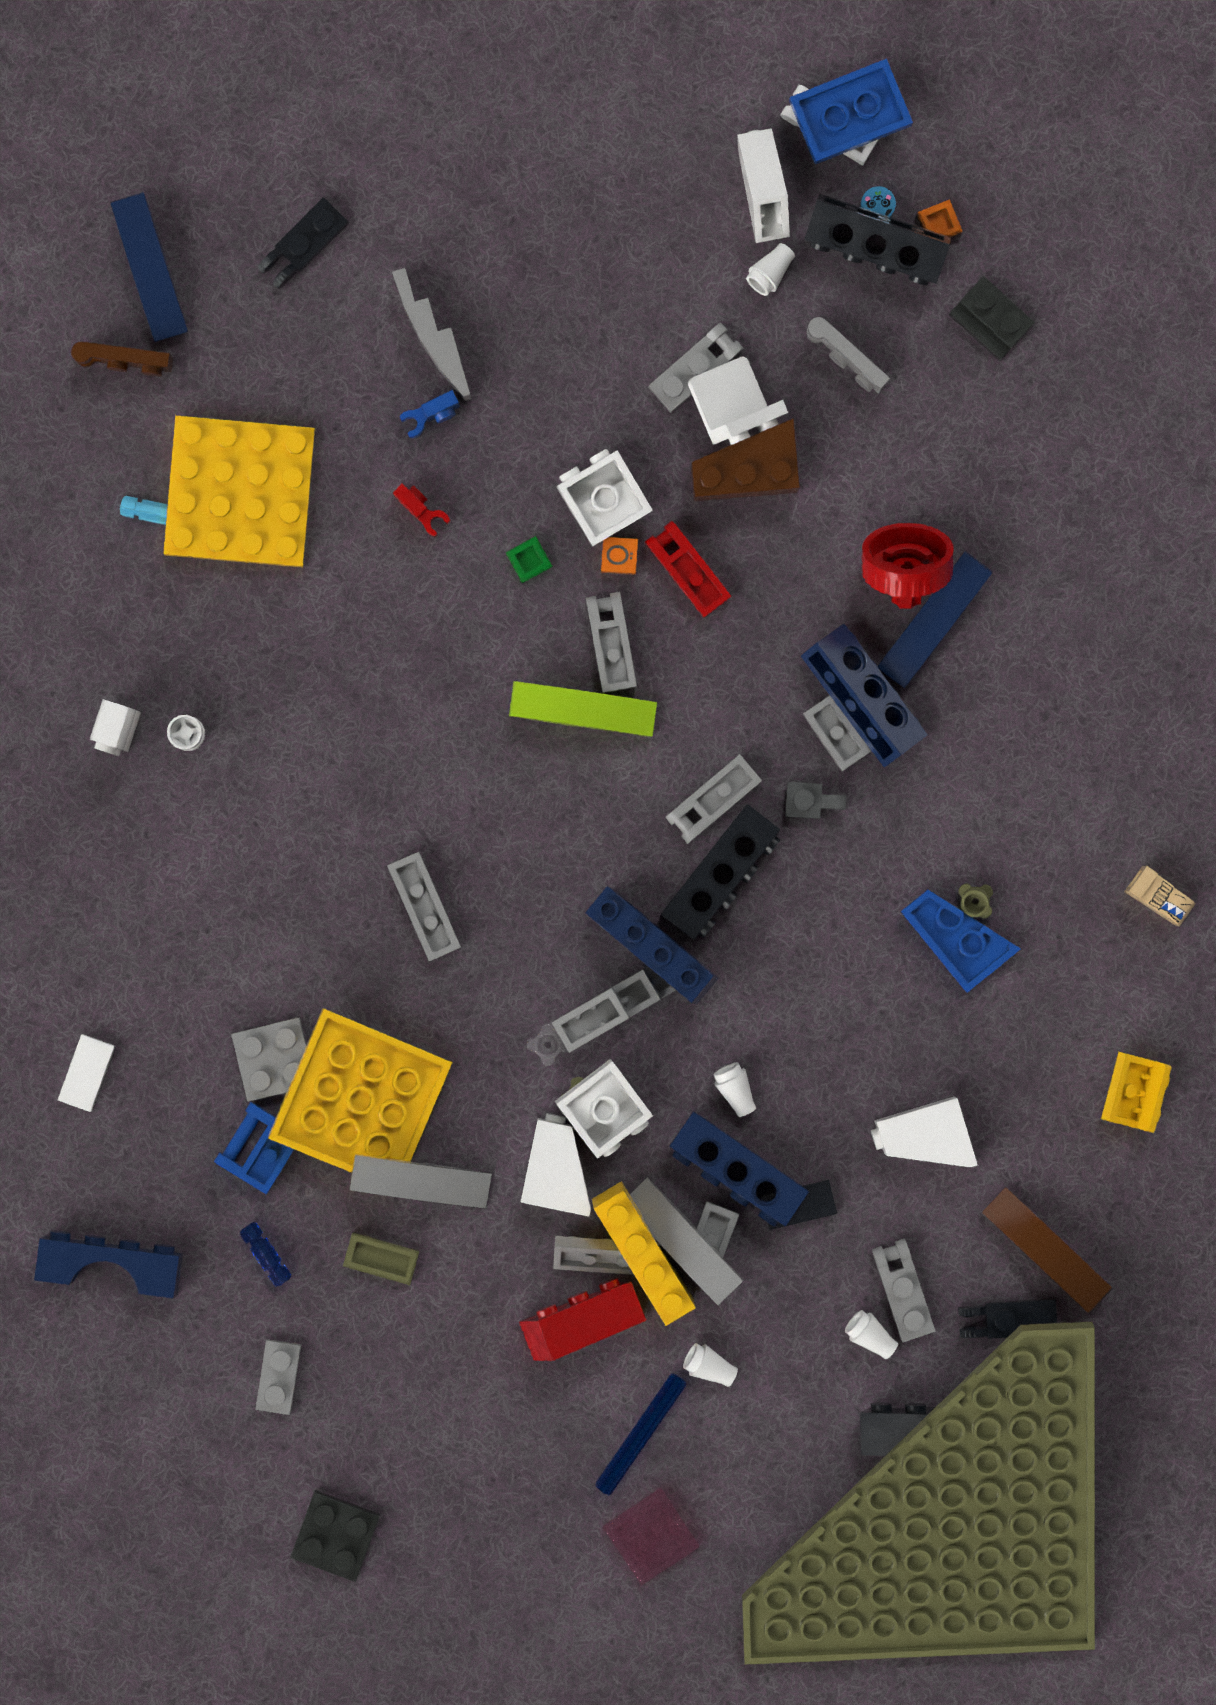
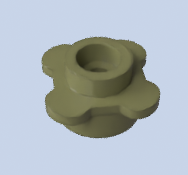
M965 883L959 887L958 893L961 896V904L958 906V909L970 917L988 918L992 914L990 897L993 895V889L991 886L983 884L981 887H972L970 884ZM977 898L979 902L974 904L972 899Z

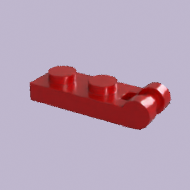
M671 520L664 526L665 530L656 537L652 535L644 542L701 616L705 618L732 596L677 525ZM674 541L679 549L669 556L664 548Z

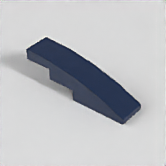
M141 192L110 202L154 341L188 332L145 193Z
M965 551L953 566V575L950 582L944 588L932 593L879 663L878 668L905 688L993 571Z

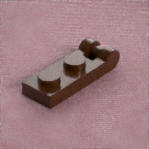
M77 342L71 349L73 359L85 368L92 366L95 362L106 363L107 369L119 372H127L128 366L142 368L141 373L149 376L161 377L162 371L172 372L173 357L169 353L89 342Z

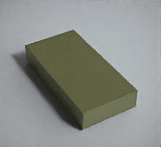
M352 1232L343 1267L410 1285L420 1251Z

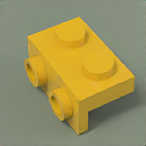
M1118 1052L1101 1119L1154 1133L1161 1116V1106L1165 1090L1169 1085L1171 1065Z

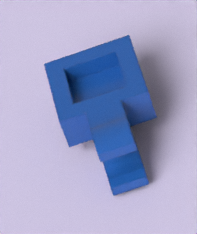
M453 390L422 404V407L403 412L400 415V419L402 422L408 419H415L417 421V427L408 432L409 438H417L423 433L426 422L436 419L437 423L447 421L456 415L454 410L459 408L460 405Z

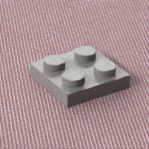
M300 1017L231 1034L247 1102L286 1093L307 1046Z

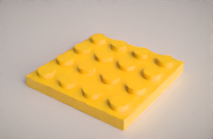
M175 415L164 555L303 567L315 428Z
M323 1008L268 1135V1139L351 1173L355 1154L410 1162L452 1062Z

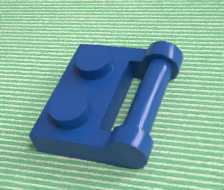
M250 1101L245 1110L247 1115L224 1152H219L214 1162L261 1192L268 1194L295 1149L268 1139L276 1116ZM260 1120L268 1126L242 1166L235 1159Z

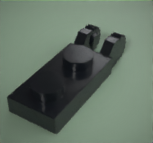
M323 197L275 245V249L260 262L258 269L264 274L271 270L275 263L284 256L291 264L278 273L273 281V284L280 289L297 271L301 272L349 222Z
M1056 1299L985 1302V1305L958 1307V1316L974 1317L986 1314V1327H964L959 1329L960 1337L980 1338L987 1336L988 1339L1008 1338L1020 1325L1057 1323Z

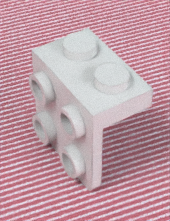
M739 357L694 376L688 381L689 389L713 445L729 439L731 445L750 437L749 429L757 426L759 433L779 425L776 418L788 413L783 400L767 406L750 363L745 357Z

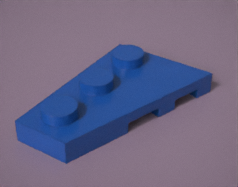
M928 889L900 911L966 993L1021 950L1015 944L1001 937Z

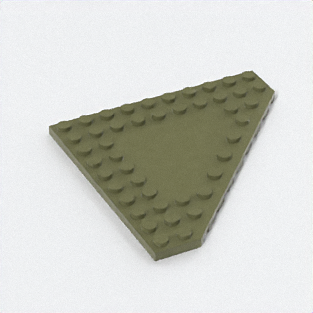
M1093 1322L1020 1325L742 1594L745 1665L1095 1649V1328Z

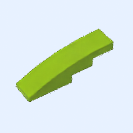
M514 681L509 716L567 726H579L653 737L657 702Z

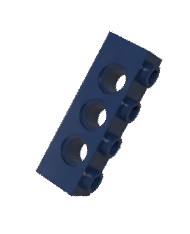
M844 623L801 655V658L883 767H886L928 735L922 728L919 720L913 716L901 700L898 692L892 688L880 672L877 664L871 660L859 644L856 636L850 632Z
M609 886L603 890L585 912L691 1003L697 1005L719 979V977Z
M695 1111L691 1113L669 1146L675 1150L671 1156L687 1167L693 1162L703 1169L701 1177L716 1187L722 1182L732 1189V1192L729 1194L730 1197L745 1207L752 1203L761 1209L758 1216L776 1227L778 1222L786 1226L809 1193V1190ZM711 1141L717 1145L719 1152L714 1160L705 1161L700 1158L698 1148L703 1142ZM735 1161H740L747 1167V1175L739 1181H734L727 1175L728 1166ZM768 1181L775 1185L776 1194L773 1199L763 1201L757 1197L756 1188L761 1182Z

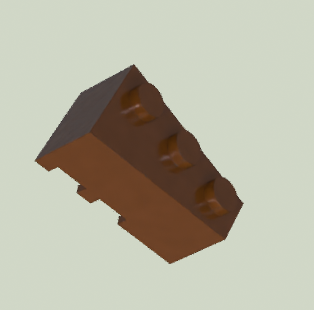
M794 418L693 461L691 464L694 502L798 493L800 487Z

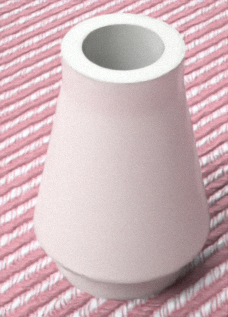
M779 243L773 251L749 268V275L746 277L749 285L764 296H767L770 292H775L791 261L795 258L794 252L785 244Z
M738 1062L724 1066L714 1073L716 1079L714 1085L735 1110L738 1117L745 1116L756 1109L746 1069H741Z
M863 1310L857 1312L845 1328V1333L850 1336V1341L879 1354L884 1359H888L897 1349L898 1342L888 1334L872 1313L866 1314Z
M695 1343L689 1350L683 1364V1368L689 1371L690 1376L717 1382L727 1387L731 1386L738 1372V1368L729 1364L706 1344L701 1346Z

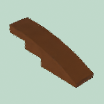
M1006 1187L983 1210L982 1213L1087 1313L1090 1314L1113 1289Z

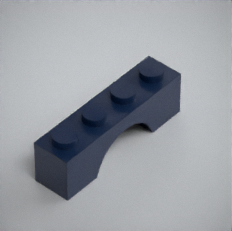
M50 1231V1236H43L39 1239L35 1281L70 1285L86 1265L98 1261H108L120 1265L129 1272L136 1283L138 1294L175 1298L178 1295L183 1253H176L175 1246L154 1244V1250L140 1248L139 1241L119 1240V1245L106 1244L105 1237L85 1235L84 1241L71 1239V1233L64 1231Z

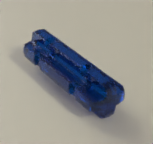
M256 1222L250 1223L239 1232L245 1244L250 1243L252 1246L249 1249L264 1272L269 1271L270 1275H268V1278L275 1287L282 1285L292 1277L286 1265L282 1266L280 1264L282 1259L268 1238L265 1237L263 1239L261 1236L263 1231Z

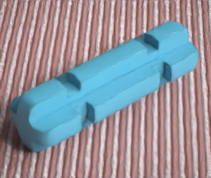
M124 496L120 505V514L130 518H134L137 515L139 520L166 525L168 504L144 499L142 502H138V498Z

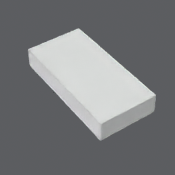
M81 1034L58 1101L92 1112L116 1046Z

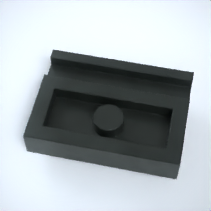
M984 276L949 313V316L999 361L1035 323Z

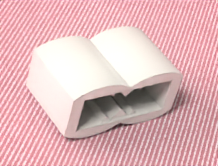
M103 699L90 736V740L96 742L94 748L116 756H120L121 750L128 752L141 712Z

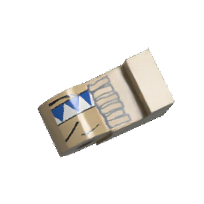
M1148 866L1140 868L1124 891L1178 927H1180L1196 904Z

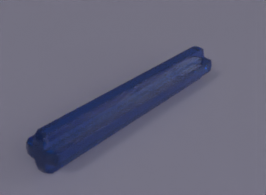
M674 1373L669 1375L596 1481V1487L606 1495L613 1493L686 1387V1381Z

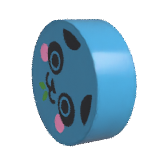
M876 186L864 193L860 207L891 217L896 207V201L890 190L885 187Z

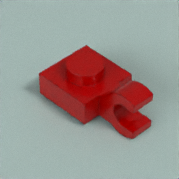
M402 483L393 492L394 497L423 524L430 536L434 538L438 536V533L431 527L434 519L440 518L447 525L451 523L449 516L445 512L427 509L424 503L428 499L414 485L408 489Z

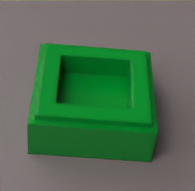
M536 536L505 552L522 584L553 567Z

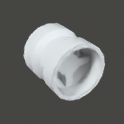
M179 715L169 723L167 737L176 748L184 751H193L203 743L205 729L198 719L189 715Z

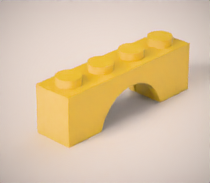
M622 1181L592 1199L593 1209L665 1326L694 1310L696 1306L691 1293L676 1269L662 1252Z

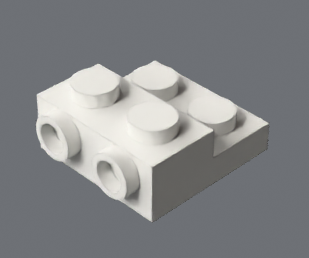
M605 449L589 459L592 464L590 467L580 472L576 466L559 477L562 483L557 486V489L592 547L653 511L618 450L610 454Z
M611 1059L554 1101L597 1159L602 1155L606 1157L614 1153L621 1146L620 1141L630 1133L631 1135L640 1133L648 1126L649 1122L647 1120L653 1117Z

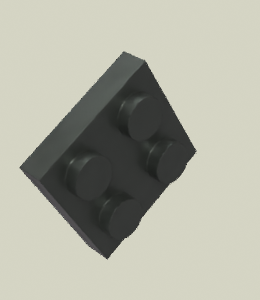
M315 1490L290 1558L356 1582L380 1514Z

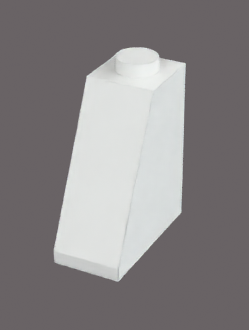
M772 128L752 130L748 133L737 135L739 158L755 242L760 243L790 237L788 194Z
M950 1097L874 1120L876 1129L871 1130L876 1150L883 1148L886 1156L965 1167L977 1166L958 1098Z
M546 1113L545 1119L538 1118L521 1203L590 1216L591 1205L573 1126L565 1124L566 1117Z

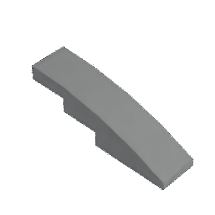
M406 269L393 271L392 274L403 306L421 344L440 373L464 401L471 400L452 329L447 328L437 331L429 299L425 298L415 301Z
M647 966L553 1021L552 1025L570 1053L676 991V989Z
M355 1154L349 1190L420 1201L486 1208L492 1174L436 1164H422Z
M648 1177L630 1194L653 1237L717 1305L744 1281L719 1255L720 1253L700 1234L694 1224Z

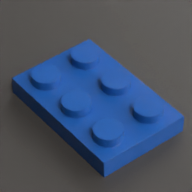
M887 58L789 98V103L815 165L911 127L913 124Z

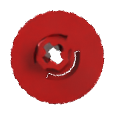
M897 523L881 527L870 533L863 542L862 576L865 582L873 589L890 595L891 603L896 604L900 609H912L916 605H921L922 596L935 593L950 582L953 575L954 548L952 541L940 530L923 524Z

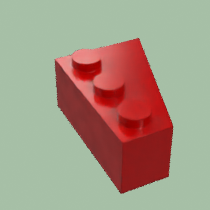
M618 1278L608 1280L598 1285L600 1290L589 1295L587 1291L577 1293L567 1298L568 1303L556 1307V1304L544 1307L536 1311L537 1315L519 1321L533 1360L554 1361L645 1322L646 1318L632 1282H619Z

